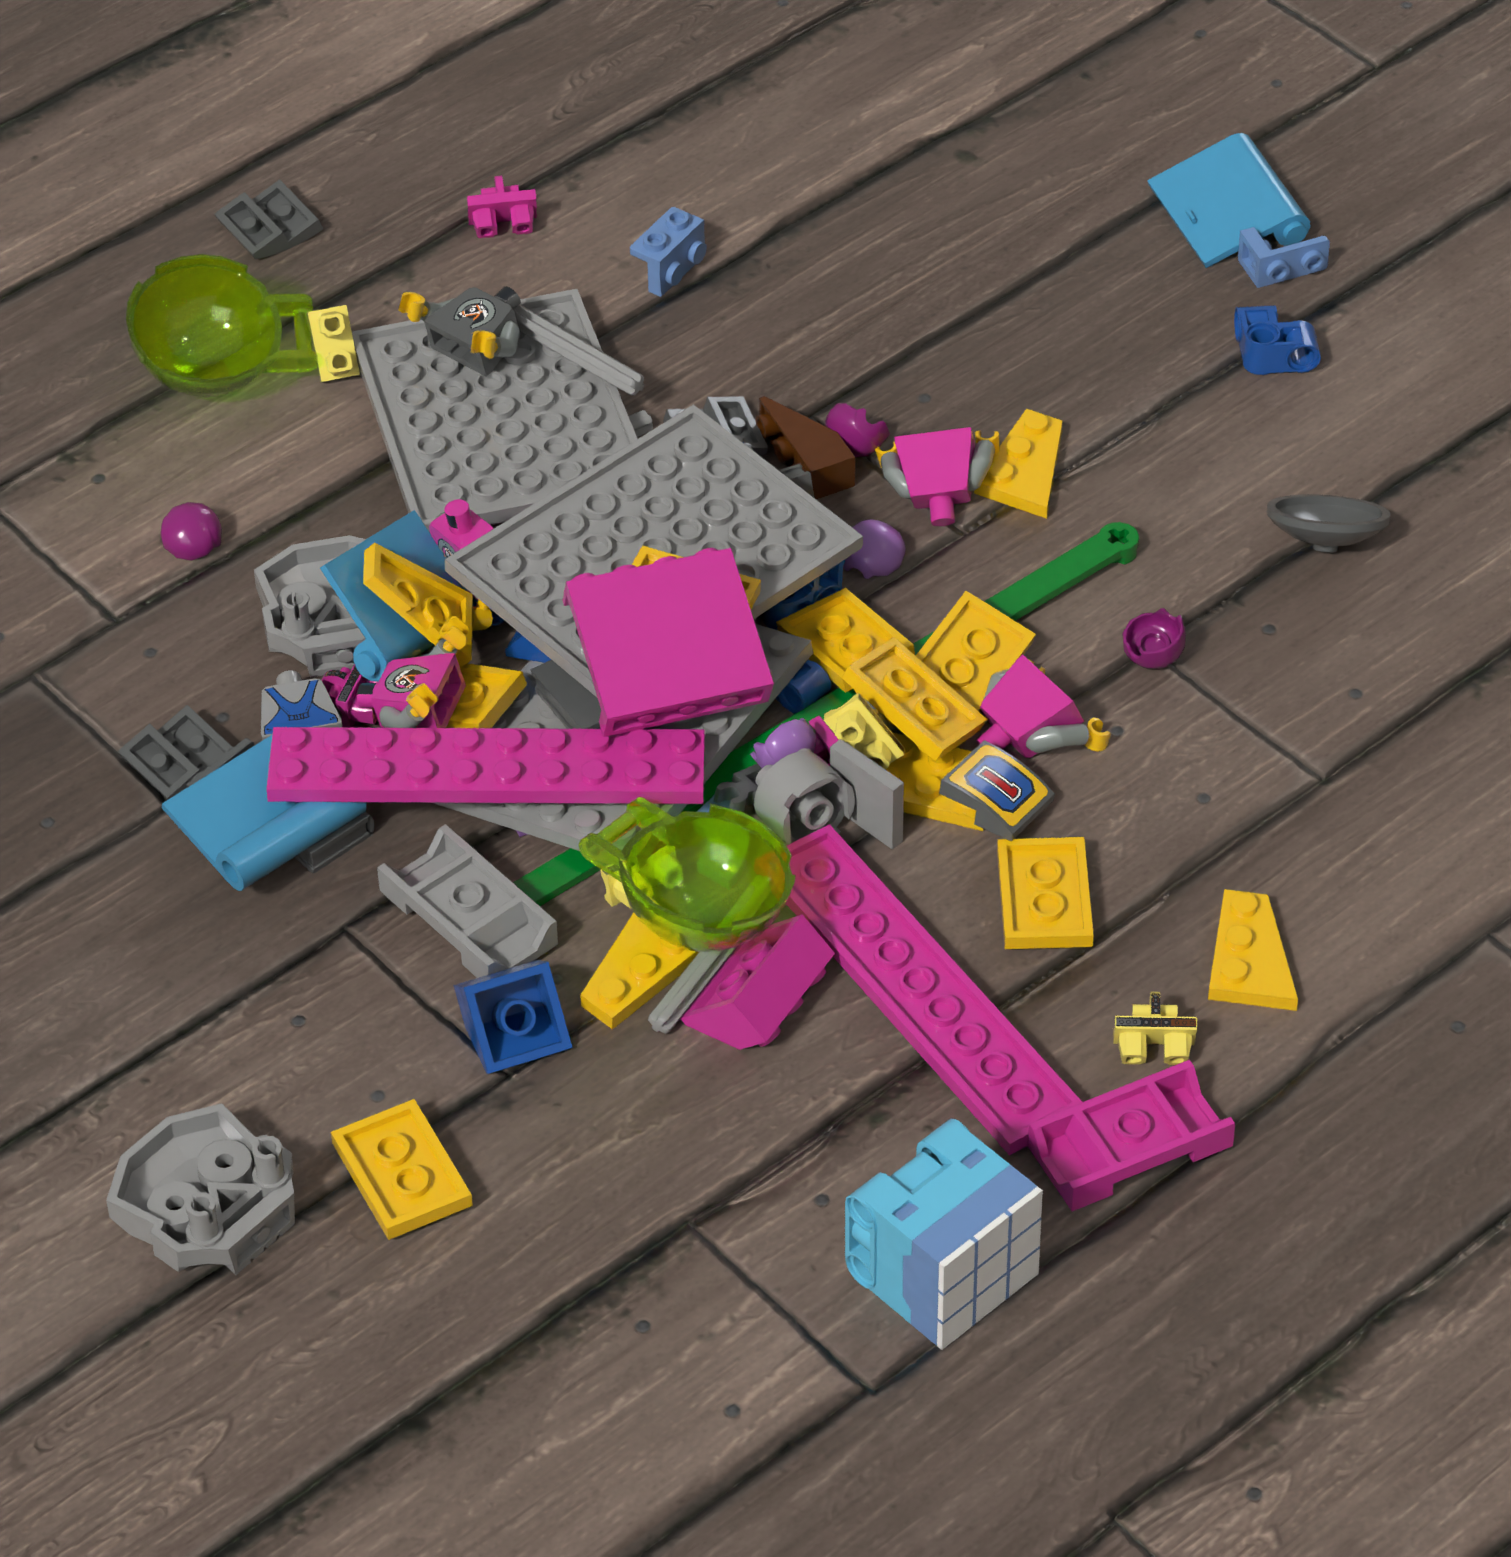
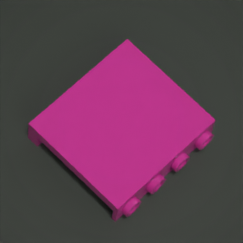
M706 548L693 556L678 559L674 556H667L649 565L639 567L623 565L609 573L600 575L584 573L575 576L570 581H566L562 601L564 606L570 605L601 708L599 724L603 737L769 702L774 682L731 548L722 550Z

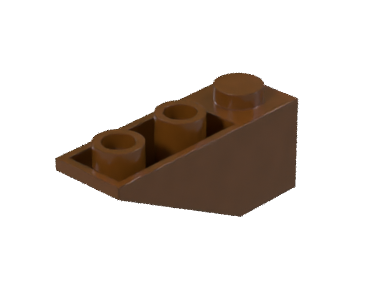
M763 396L759 398V415L756 416V425L760 429L763 438H768L773 445L774 453L780 463L785 462L787 467L800 464L804 472H810L815 499L855 486V456L838 432L768 397Z

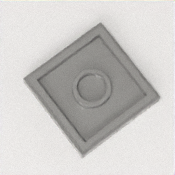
M838 740L830 746V767L853 788L855 805L850 820L893 850L903 842L904 782L844 740Z

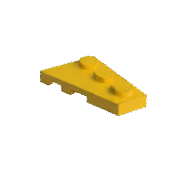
M1026 408L1000 445L999 453L993 457L990 469L981 486L974 490V494L1047 519L1063 421Z
M373 543L365 549L363 584L435 646L439 640L444 639L439 635L444 623L449 618L457 616L469 627V632L466 634L465 646L457 650L455 655L460 668L472 660L473 594L377 543Z
M1224 889L1208 1000L1297 1011L1298 997L1267 894Z
M642 899L580 995L581 1007L613 1030L677 979L704 947L705 943Z

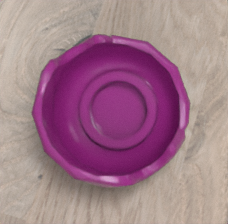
M837 403L826 416V427L838 432L855 458L870 456L878 446L881 447L890 435L884 421H878L875 424L867 422L865 408L857 410L846 403Z
M186 502L173 507L163 518L160 532L164 549L176 558L193 561L207 556L213 548L221 545L222 527L218 516L210 507L203 503Z
M1160 608L1154 613H1142L1131 619L1122 633L1126 655L1132 662L1143 668L1162 669L1177 661L1185 649L1186 630L1181 615L1175 618L1165 608Z

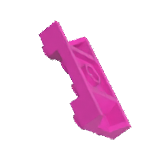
M1189 1059L1029 1123L1028 1148L1073 1212L1112 1196L1113 1184L1185 1154H1188L1190 1159L1195 1162L1232 1147L1235 1122L1231 1117L1221 1120L1218 1118L1201 1093L1194 1065Z

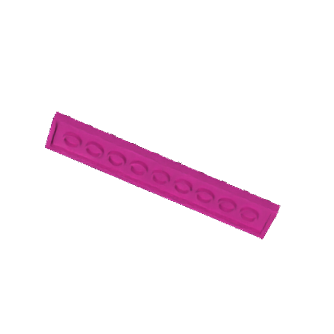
M273 727L266 789L268 802L703 804L705 729H639L603 737L601 729Z
M830 824L757 860V872L761 876L771 877L775 881L774 887L778 892V896L796 916L804 915L834 951V959L1008 1155L1028 1146L1029 1123L1082 1103L1079 1097Z

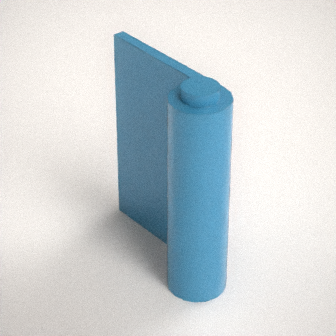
M1244 133L1231 135L1147 180L1148 185L1205 268L1238 252L1240 230L1255 227L1262 238L1272 233L1279 244L1288 246L1301 242L1310 229V220L1249 135Z
M415 510L320 567L366 639L354 649L353 659L358 672L370 681H379L390 661L418 657L435 645L363 584L365 549L373 543H377L466 590L464 586L445 571L446 557Z
M272 735L162 803V809L223 878L238 891H242L355 819L367 809L366 802H268L266 789Z

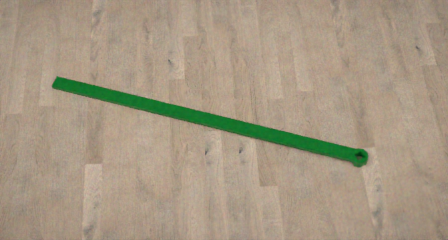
M1113 522L1107 524L1100 529L1098 534L984 602L1016 621L1111 563L1125 565L1132 562L1136 558L1139 546L1138 531L1127 523ZM933 632L913 643L915 656ZM838 688L732 751L705 782L703 804H687L666 830L697 812L715 795L716 787L719 784L732 782L734 773L757 764L750 755L753 751L755 752L753 746L756 742L765 743L769 735L779 725L794 719L804 718L809 724L808 721L820 716L824 721V714L848 702L857 694L855 690L852 689L845 693L842 689ZM570 848L513 883L536 904L542 906L605 868L611 861Z

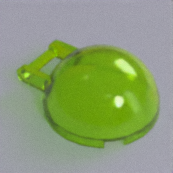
M205 254L180 256L155 266V274L142 285L141 282H137L127 302L126 323L132 349L144 368L158 382L174 391L191 396H220L244 388L262 373L310 372L317 368L318 358L317 354L312 351L311 332L307 312L313 310L312 298L306 294H268L265 285L247 273L248 265L222 256ZM280 316H294L296 350H279L282 335Z
M637 797L627 805L624 814L597 834L589 833L579 841V850L586 860L622 883L630 908L650 931L673 946L690 951H724L748 943L760 936L783 912L795 883L796 875H792L789 865L792 855L774 831L761 821L741 811L711 803L709 812L684 811L678 816L673 817L645 798ZM639 826L642 828L626 843L623 850L613 845V843L634 827Z

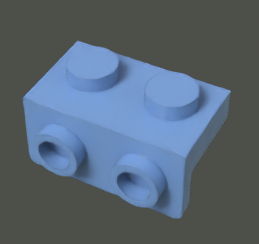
M671 207L630 246V255L647 262L649 292L662 297L673 285H677L695 264H699L703 260L707 249L704 219L679 208Z

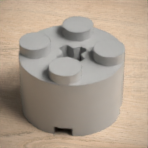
M803 748L789 754L774 765L764 766L756 776L755 781L758 785L754 799L756 814L788 845L829 824L839 834L841 831L837 826L844 816L850 819L853 813L855 794L852 786L809 748Z

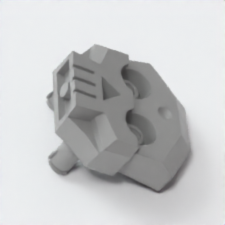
M348 535L293 544L254 569L256 589L263 605L262 614L269 652H282L294 657L308 667L310 678L324 676L330 670L340 671L343 667L352 670L354 666V649L358 644L366 640L320 569L326 563L366 539Z
M222 1103L166 1117L120 1156L106 1200L109 1218L131 1236L153 1245L154 1256L178 1272L189 1266L220 1264L226 1265L237 1275L251 1263L250 1260L252 1258H257L264 1251V1247L268 1248L277 1240V1236L281 1237L295 1225L292 1153L284 1148L280 1140L274 1136L262 1135L255 1137ZM224 1165H230V1166L227 1167V1168H220L221 1166H224ZM174 1207H181L178 1210H170Z

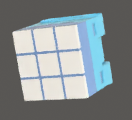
M951 1118L918 1142L916 1157L891 1176L880 1172L846 1197V1266L860 1285L872 1291L937 1347L943 1350L1039 1274L1043 1190L970 1133L961 1122Z

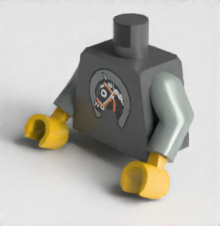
M504 286L493 297L473 287L467 289L456 298L441 303L425 301L423 296L413 292L402 294L398 311L408 313V319L412 322L424 321L431 348L487 377L502 357H511L516 353L520 329L514 309L521 303V300L512 288Z

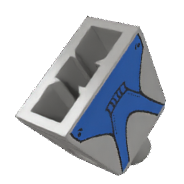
M288 670L278 675L276 679L277 685L267 686L262 690V741L273 734V727H342L341 718L320 679L302 680L298 672Z

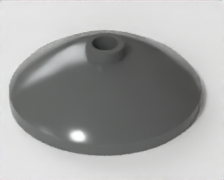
M1319 494L1289 495L1275 498L1267 504V515L1276 526L1297 540L1313 544V549L1321 552H1336L1338 546L1360 543L1382 532L1390 524L1391 514L1389 510L1378 504L1350 497Z

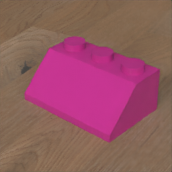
M803 914L749 931L680 1019L686 1026L739 1050L754 1045L766 1046L779 1035L781 1029L778 1026L785 1017L793 1014L804 1001L802 995L806 990L824 977L826 974L824 967L835 953Z

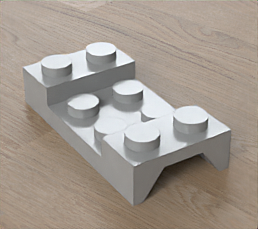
M446 824L438 829L427 853L401 870L385 863L377 867L380 891L406 915L415 911L461 952L462 965L477 978L532 962L558 945L557 921Z

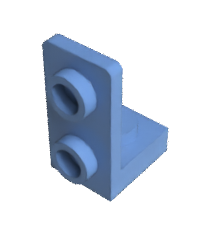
M1255 227L1240 230L1238 261L1256 287L1260 288L1325 270L1328 266L1330 241L1326 236H1321L1272 250L1270 243L1262 239Z

